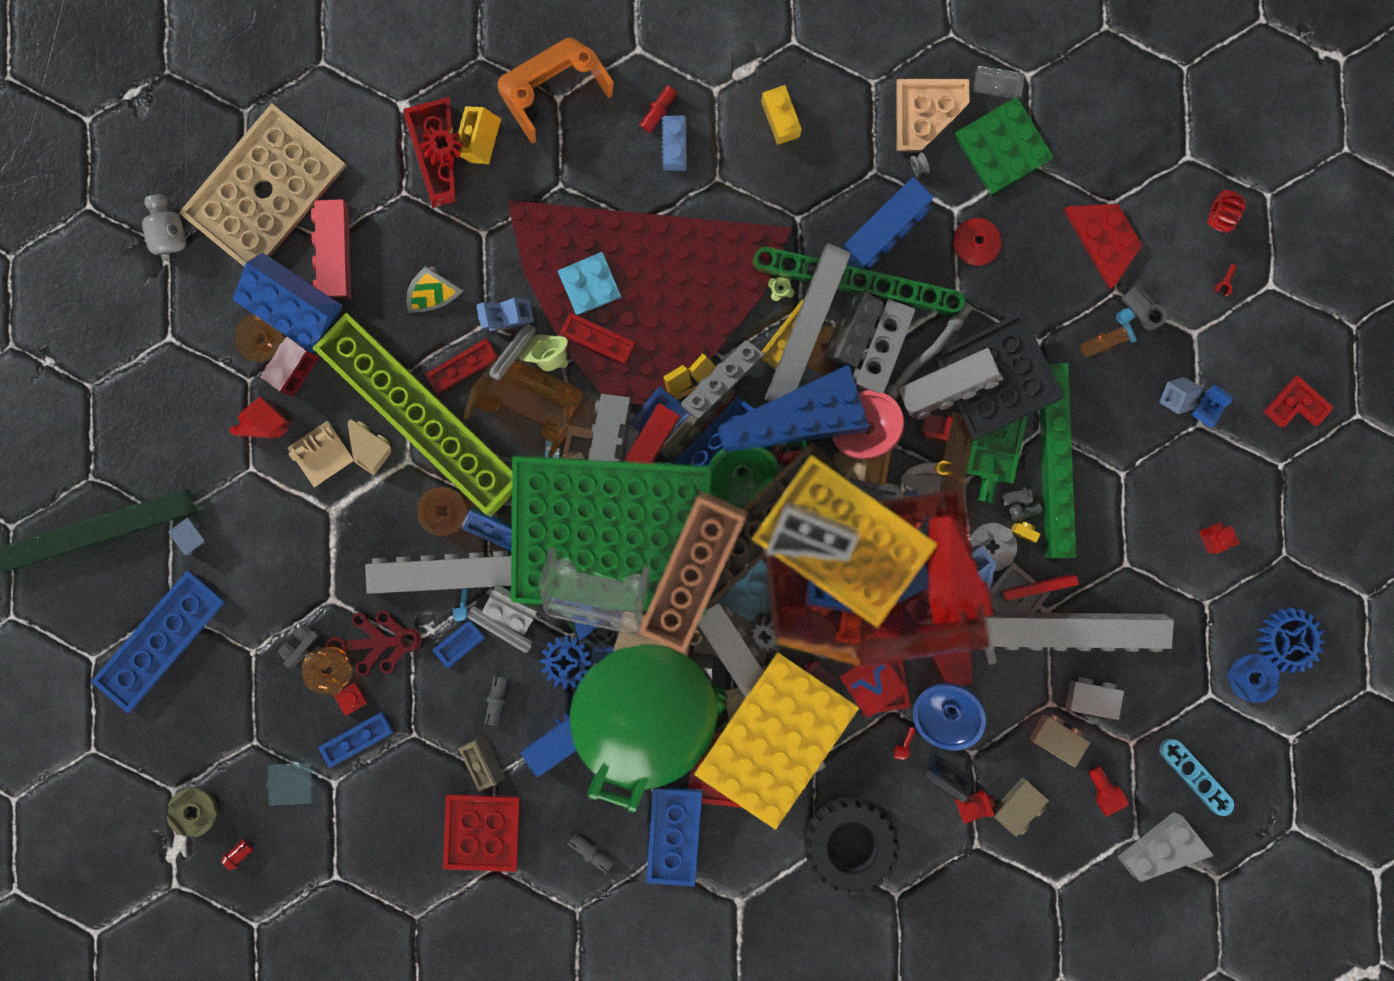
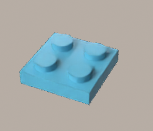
M602 252L558 270L577 316L621 298Z

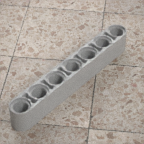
M829 243L826 244L772 378L765 401L771 402L798 388L851 252Z

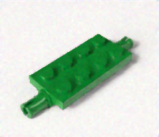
M1028 416L976 441L972 438L965 474L981 477L980 479H982L978 501L993 504L997 483L1014 484Z

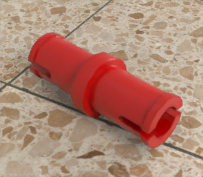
M666 85L657 100L650 104L651 108L639 126L651 134L662 116L664 117L668 114L667 109L675 97L678 96V93Z

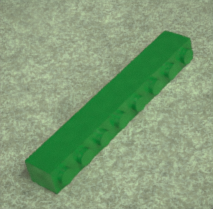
M1068 363L1049 364L1065 398L1039 410L1045 558H1076Z

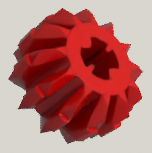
M439 124V130L437 131L431 126L429 128L430 134L424 133L423 139L425 142L421 143V149L425 150L423 153L424 158H431L432 165L440 161L441 167H445V161L447 160L453 165V157H461L459 150L463 148V143L458 141L460 134H453V127L451 126L446 131L443 124ZM441 142L446 143V148L442 146L443 149H439L437 144L441 145Z
M1224 190L1219 193L1208 214V224L1220 232L1228 233L1235 229L1236 224L1239 223L1240 218L1243 216L1242 213L1246 203L1245 198L1232 190Z

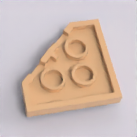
M897 79V152H921L968 106L969 79Z

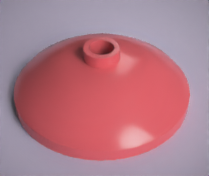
M861 391L858 394L869 425L868 430H874L872 434L862 432L834 436L832 439L836 447L845 455L858 460H870L885 455L896 446L903 433L904 417L897 402L889 395L882 392Z

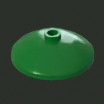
M765 447L724 452L722 449L709 464V466H712L711 496L741 509L780 472L777 459ZM740 467L745 468L742 472H738L737 470Z

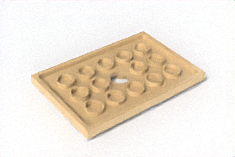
M271 103L179 213L245 267L246 262L262 252L270 257L313 207L314 201H317L347 165ZM261 181H268L273 187L272 194L264 199L257 197L256 185Z

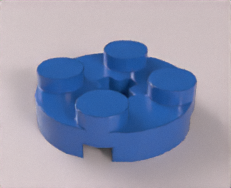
M1249 654L1238 658L1233 663L1227 677L1232 691L1240 699L1252 703L1268 701L1277 693L1279 688L1278 677L1280 678L1278 667L1274 668L1272 666L1273 661H1267L1265 656ZM1251 673H1258L1260 675L1257 678L1259 681L1258 684H1255L1253 682L1250 683L1249 679Z

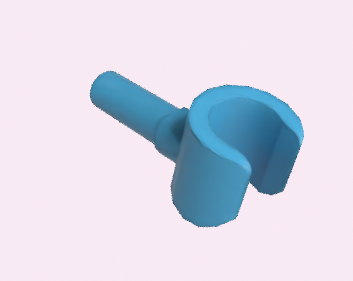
M1127 308L1120 311L1116 319L1124 326L1131 343H1133L1137 339L1129 321L1135 315Z
M462 588L461 608L453 609L454 620L457 622L468 619L467 615L469 612L466 603L468 588Z

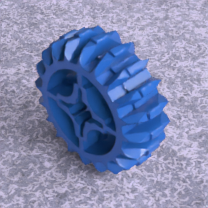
M1288 608L1287 611L1279 609L1278 614H1269L1271 621L1263 620L1266 628L1258 629L1260 633H1263V637L1257 638L1258 642H1263V646H1260L1258 650L1266 652L1263 655L1265 656L1264 660H1272V667L1278 666L1281 672L1285 670L1288 673H1295L1296 670L1304 672L1305 667L1312 668L1313 663L1311 660L1317 662L1320 660L1316 655L1317 652H1325L1323 648H1319L1320 643L1324 644L1326 642L1325 639H1320V635L1325 631L1323 629H1316L1320 622L1312 621L1313 615L1308 613L1305 615L1303 609H1298L1297 611L1295 608ZM1292 620L1297 622L1296 626L1291 627L1289 630L1280 628L1286 622ZM1305 634L1307 636V644L1304 641ZM1288 636H1293L1292 639L1294 640L1293 643L1295 645L1289 644L1291 641H1289ZM1275 637L1278 638V646H1277V647H1276V644H1275ZM1294 650L1302 653L1293 660L1285 659L1287 654H1291Z

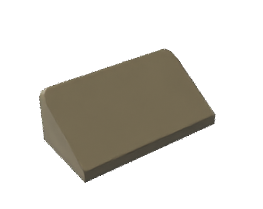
M482 736L458 748L479 792L505 779V775L486 736Z

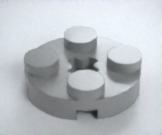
M987 523L978 527L971 534L967 549L982 544L986 549V545H989L991 542L990 540H994L995 544L998 545L995 554H991L990 550H986L996 562L994 571L1002 570L1012 564L1017 553V542L1011 529L998 523Z

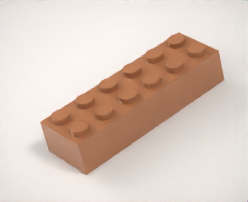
M705 492L700 493L638 633L685 653L747 516V511Z

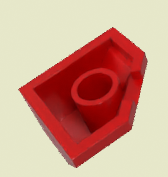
M258 397L240 413L238 419L241 422L238 426L236 424L233 425L230 432L233 435L243 437L279 438L287 432V426L291 422L273 401Z

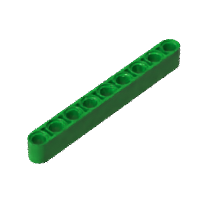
M763 247L755 254L753 265L757 271L811 283L813 276L806 272V267L813 265L817 268L820 259ZM759 255H768L771 259L770 265L761 264ZM783 260H791L794 264V270H785L782 265ZM846 265L837 290L850 293L866 291L880 300L887 301L891 299L906 306L945 315H952L960 311L965 304L964 296L956 290ZM854 276H860L863 279V287H857L854 284ZM878 281L886 284L887 291L885 293L877 289ZM901 286H905L909 289V298H905L901 295ZM924 292L932 294V303H927L924 300ZM948 297H952L956 301L955 309L947 305Z

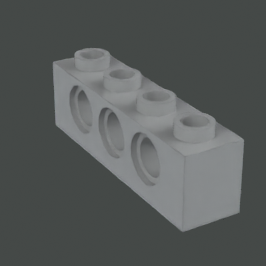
M888 299L885 306H882L877 318L879 320L877 326H874L869 338V347L865 348L862 352L863 355L860 360L862 365L860 369L856 368L853 373V379L858 392L874 391L884 393L915 309ZM884 325L892 326L894 331L886 330ZM876 346H883L886 349V353L879 352ZM868 367H875L878 370V374H872Z

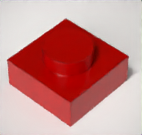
M357 682L334 694L345 716L368 704Z

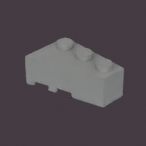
M601 394L600 401L596 400L595 415H597L596 423L592 426L591 438L593 440L589 449L588 459L624 461L632 406L630 397Z

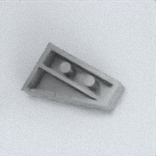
M787 501L767 547L766 554H785L795 557L811 556L822 559L849 561L859 538V530Z
M1173 812L1121 853L1118 858L1130 874L1142 882L1214 855L1184 817Z

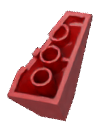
M954 516L929 519V539L937 544L929 555V600L934 624L959 622L993 615L989 587L986 581L982 582L976 569L978 565L975 559H971L965 547L967 544Z

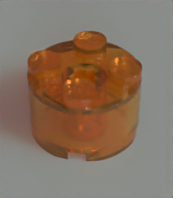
M437 487L430 489L423 494L418 502L419 523L426 531L434 535L451 536L457 534L466 523L470 510L468 501L460 492L451 488ZM440 507H448L447 516L440 517L442 513L439 510Z

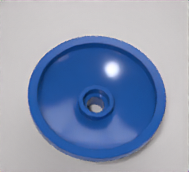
M938 683L929 686L920 693L913 708V720L918 732L930 744L941 749L953 751L971 747L978 742L985 731L987 716L982 702L972 691L958 684ZM949 707L955 708L956 711L950 710Z

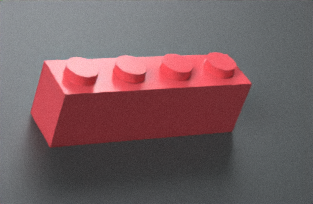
M344 200L314 201L315 208L311 209V219L315 223V232H312V244L316 246V256H313L312 264L313 269L316 270V279L313 280V286L333 300L351 299L349 205Z

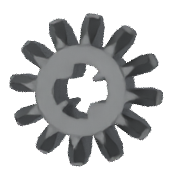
M769 610L765 613H759L750 623L749 628L751 630L748 636L754 638L753 644L760 645V651L766 648L770 654L775 650L778 652L787 644L791 637L789 635L791 627L785 625L787 619L782 620L780 612L774 615Z

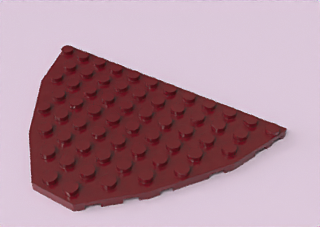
M508 200L524 275L557 336H561L560 332L569 313L571 312L576 315L558 270L600 252L603 253L621 298L581 314L579 317L634 341L636 345L626 365L570 339H567L566 351L601 394L630 397L632 405L641 406L646 403L659 386L667 391L663 378L665 375L682 365L689 369L702 354L711 361L717 351L760 301L772 276L755 269L753 265L755 254L763 247L783 250L792 227ZM759 255L761 264L770 265L771 259L768 255Z

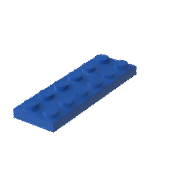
M187 570L91 682L125 712H132L226 601L192 571Z

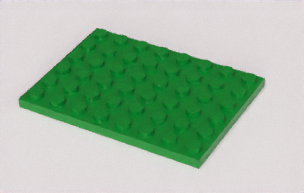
M513 456L511 602L648 611L698 496L701 492L711 495L712 466ZM706 605V607H705V609H704L702 615H706V614H707V605Z

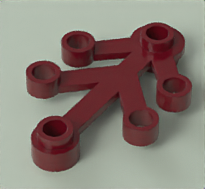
M383 610L376 615L377 623L386 625L396 635L387 637L368 621L365 613L360 612L353 615L352 623L354 626L363 629L372 638L345 641L344 638L339 636L332 637L326 643V651L331 656H340L346 650L373 648L366 658L358 662L355 667L357 674L364 676L371 672L372 665L387 647L397 646L390 657L382 660L380 663V670L388 674L395 670L396 663L405 652H413L420 647L422 637L419 631L414 628L404 629L392 619L389 611ZM382 613H385L388 616V620L386 622H382L380 620V615ZM358 615H361L364 619L362 624L356 622ZM408 635H411L414 638V642L412 644H408L406 642V637ZM336 641L341 643V649L339 651L335 650L334 643ZM386 661L392 665L389 671L384 668ZM361 664L367 665L365 673L360 671Z

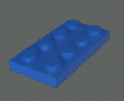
M664 786L653 788L646 883L695 887L702 789Z

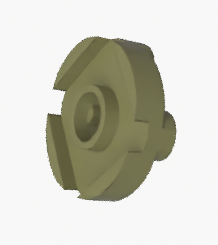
M201 787L186 788L179 791L171 798L168 804V824L175 833L181 836L198 837L206 833L213 827L216 818L219 816L216 800L208 791ZM189 806L192 808L196 807L198 810L196 818L194 816L188 817Z

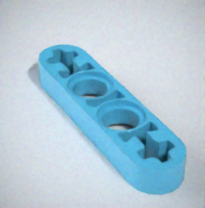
M1171 738L1162 741L1159 751L1167 763L1211 811L1220 816L1229 815L1234 809V801L1181 742ZM1169 745L1177 746L1174 750L1182 758L1178 760L1176 756L1167 754L1169 752L1167 747ZM1191 761L1194 764V771L1186 775L1182 770L1183 764ZM1207 779L1211 784L1210 790L1202 793L1199 790V783ZM1215 795L1223 801L1226 800L1224 802L1225 808H1217L1219 806L1218 802L1211 797Z

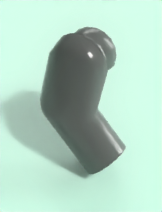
M1036 501L1023 509L1019 504L1010 507L1009 512L1012 520L1024 521L1042 513L1043 509L1040 503Z

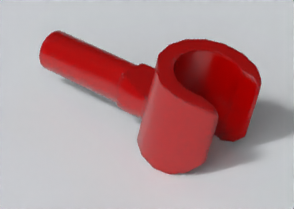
M1230 265L1223 281L1216 284L1215 292H1219L1222 285L1226 287L1224 296H1228L1232 292L1230 281L1237 267L1236 265Z
M910 727L904 745L895 746V759L905 760L909 757V747L916 729Z

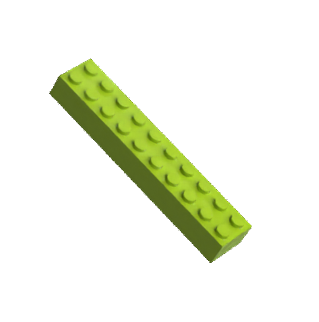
M345 313L313 347L327 363L486 515L492 517L512 496V469L349 314Z

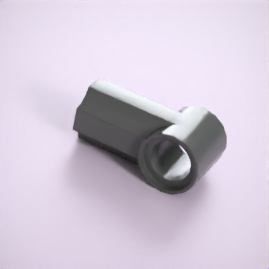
M1138 284L1121 298L1128 308L1140 319L1141 325L1146 330H1156L1167 321L1168 314L1166 309L1157 305ZM1149 313H1155L1158 316V323H1153L1149 319Z

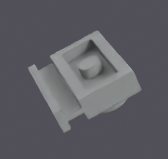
M496 584L482 614L525 635L540 606L529 603L511 602V591Z

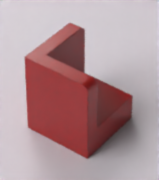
M930 415L924 418L920 438L942 443L948 441L953 417L947 416L944 418Z

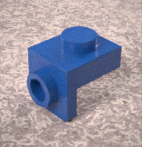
M1213 385L1201 395L1191 415L1209 428H1212L1217 424L1224 408L1234 398L1217 385Z

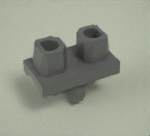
M302 624L293 633L302 643L296 648L287 641L278 650V653L286 660L283 664L288 669L291 666L295 667L304 656L306 658L301 664L306 668L311 662L318 665L322 661L318 656L322 648L316 645L313 650L310 649L321 638L323 633L319 630H312Z

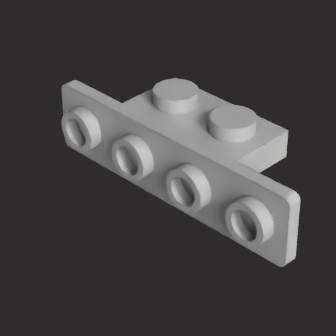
M744 341L724 362L718 364L707 378L699 383L697 388L681 402V407L696 420H700L763 358V353L749 341Z

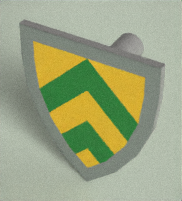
M425 266L411 281L407 290L406 303L408 313L430 311L447 305L459 296L463 289L438 274L435 267L429 268Z

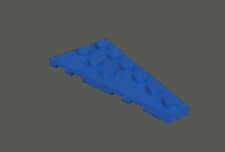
M847 365L720 425L718 432L724 452L862 433L867 432L869 425L850 367Z

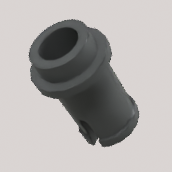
M1023 487L1022 490L1001 492L1003 507L1016 504L1028 506L1030 503H1033L1032 490Z

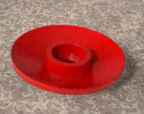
M973 218L962 223L955 232L953 240L954 249L958 257L965 263L973 266L985 265L994 260L1001 249V235L997 227L990 221L982 218ZM980 236L983 239V243L977 244L975 237Z

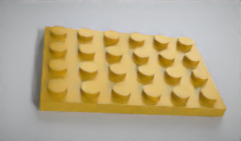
M813 456L809 457L752 538L767 549L787 501L859 530V538L849 561L822 559L811 556L774 555L877 628L937 545Z
M777 652L702 760L694 775L776 830L859 707Z

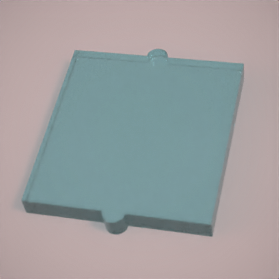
M311 763L268 765V783L266 787L268 788L269 805L312 803V785L314 781H312Z

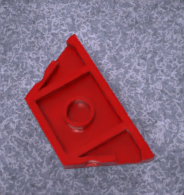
M1118 204L1068 206L1064 209L1066 216L1106 285L1111 289L1116 285L1142 244Z

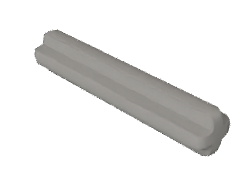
M524 324L490 369L489 374L491 377H494L496 380H500L534 336L536 331L534 326Z
M472 607L467 615L470 620L524 653L529 652L533 645L531 640L482 614V610Z

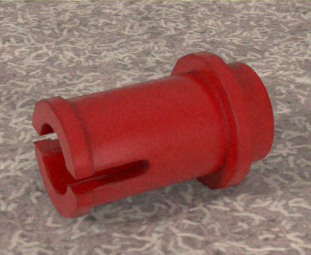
M242 839L229 853L223 854L224 858L221 859V862L230 871L233 868L237 869L239 867L238 863L252 852L254 848L252 846L249 847L250 843Z

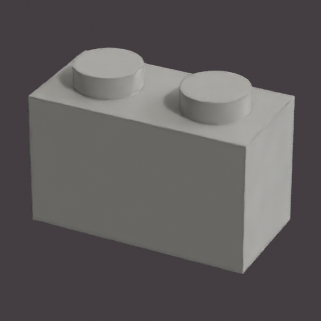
M1078 677V681L1070 680L1065 709L1119 720L1124 691L1116 689L1117 684L1102 682V686L1094 685L1092 679Z

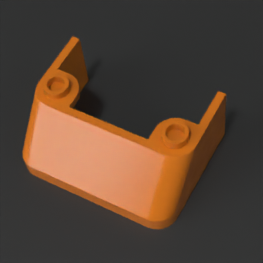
M566 38L504 74L498 80L500 96L532 144L536 142V129L523 110L533 103V88L573 65L578 71H591L608 98L613 94L614 82L593 50L574 38Z

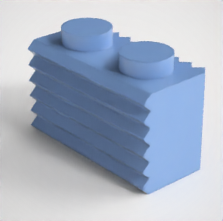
M664 116L662 118V164L665 171L687 170L686 116Z

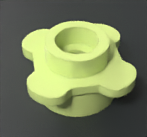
M778 277L769 280L768 286L772 290L771 298L774 301H779L783 297L791 298L794 295V290L791 288L790 283L791 279Z

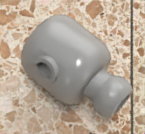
M164 194L145 197L144 203L146 208L149 209L150 215L143 219L142 228L148 250L154 255L169 254L183 250L186 247L185 228H183L181 217L178 213L168 212V198Z

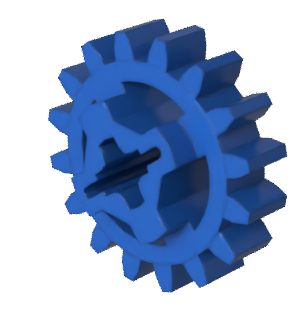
M567 635L564 637V641L561 637L555 638L556 644L554 642L547 643L550 650L542 651L546 655V659L540 660V663L546 664V667L541 671L542 673H549L546 680L554 679L555 687L562 684L563 689H567L570 687V683L573 688L579 685L578 681L581 682L584 674L589 671L588 665L594 664V661L588 660V657L593 653L592 651H585L588 644L583 643L580 645L578 637L571 640V635ZM562 647L560 653L554 657L555 652ZM566 659V660H568V661H570V662H575V663L568 665V664H566V663H564V662H559V661ZM578 667H581L579 672L574 677H572L574 675V671Z

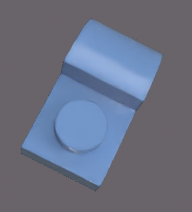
M512 298L501 303L483 302L476 305L481 329L500 331L534 322L528 298Z

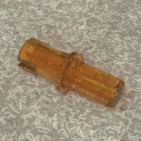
M1122 326L1106 334L1100 333L1099 337L1082 343L1080 350L1085 357L1103 350L1109 351L1110 347L1128 341L1129 336H1124L1128 332Z

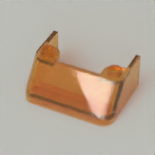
M501 355L496 356L472 387L463 418L468 420L476 408L487 413L495 412L501 406L544 425L542 435L546 440L552 442L548 457H553L568 432V427L571 425L583 398L582 391L518 360L513 362L500 380H496L489 374L490 369Z

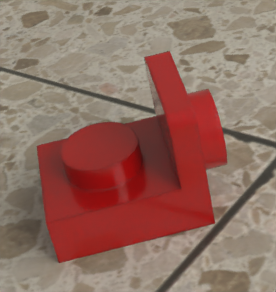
M983 790L971 793L964 803L954 799L964 824L985 816L989 818L994 816L992 809L995 808L992 796L990 794L987 795Z

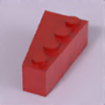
M450 97L403 109L406 125L432 208L454 203V164L451 165L447 160L445 161V167H441L440 161L432 165L431 158H424L423 153L425 150L421 149V143L425 142L423 134H430L429 128L431 126L436 131L439 130V124H443L445 131L449 126L452 127ZM441 142V145L437 144L439 149H443L442 146L446 148V143Z

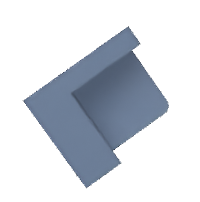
M1185 377L1169 381L1159 403L1177 414L1193 410L1203 388Z
M186 518L168 531L185 556L195 554V549L205 542L204 537L197 529L201 525L196 518Z

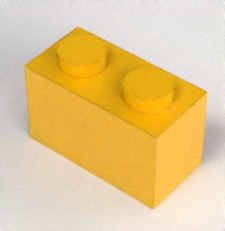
M783 85L763 92L761 102L777 145L799 138L802 129L786 86Z
M465 106L458 131L460 134L458 141L463 143V148L459 150L461 157L470 163L489 164L501 118L484 107Z

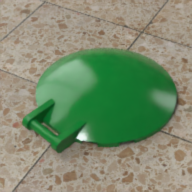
M639 644V646L623 647L606 655V658L596 666H592L584 675L572 700L570 726L572 740L579 756L586 766L595 773L587 798L592 800L601 799L625 807L626 811L634 813L644 789L657 788L674 782L688 773L704 756L715 732L717 705L715 694L708 678L688 656L663 645ZM603 782L631 790L629 798L601 789Z

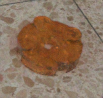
M334 647L321 648L322 651H318L315 654L313 651L305 658L301 670L305 686L318 694H339L352 676L351 663L347 655L342 650ZM328 667H331L332 672L330 674L324 675L321 672L322 669L326 670Z

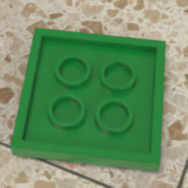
M1017 97L954 134L990 195L995 194L1054 158Z

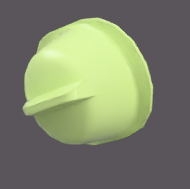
M534 335L518 358L523 361L535 362L543 371L565 368L568 365L566 351L568 340L563 336Z

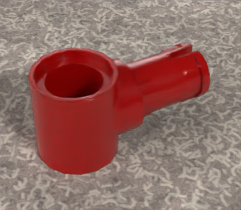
M1100 765L1088 771L1098 790L1096 792L1098 795L1096 801L1106 817L1129 806L1122 790L1110 783Z

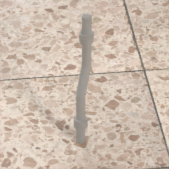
M965 303L957 315H953L950 318L946 329L934 344L910 363L895 383L889 385L884 393L896 401L900 396L898 388L903 387L919 368L943 348L954 332H958L964 325L963 321L973 310V307Z

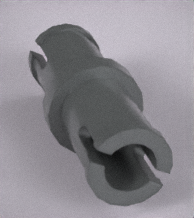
M493 675L491 692L486 700L488 707L484 720L485 724L499 726L502 706L506 703L504 695L508 677Z
M578 832L575 833L567 844L585 857L584 860L586 862L590 861L603 871L604 874H607L615 863L614 860L598 849V845H592L579 835Z

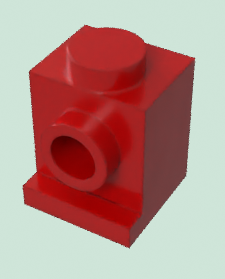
M1222 522L1198 531L1208 553H1220L1240 544L1233 527L1224 526Z

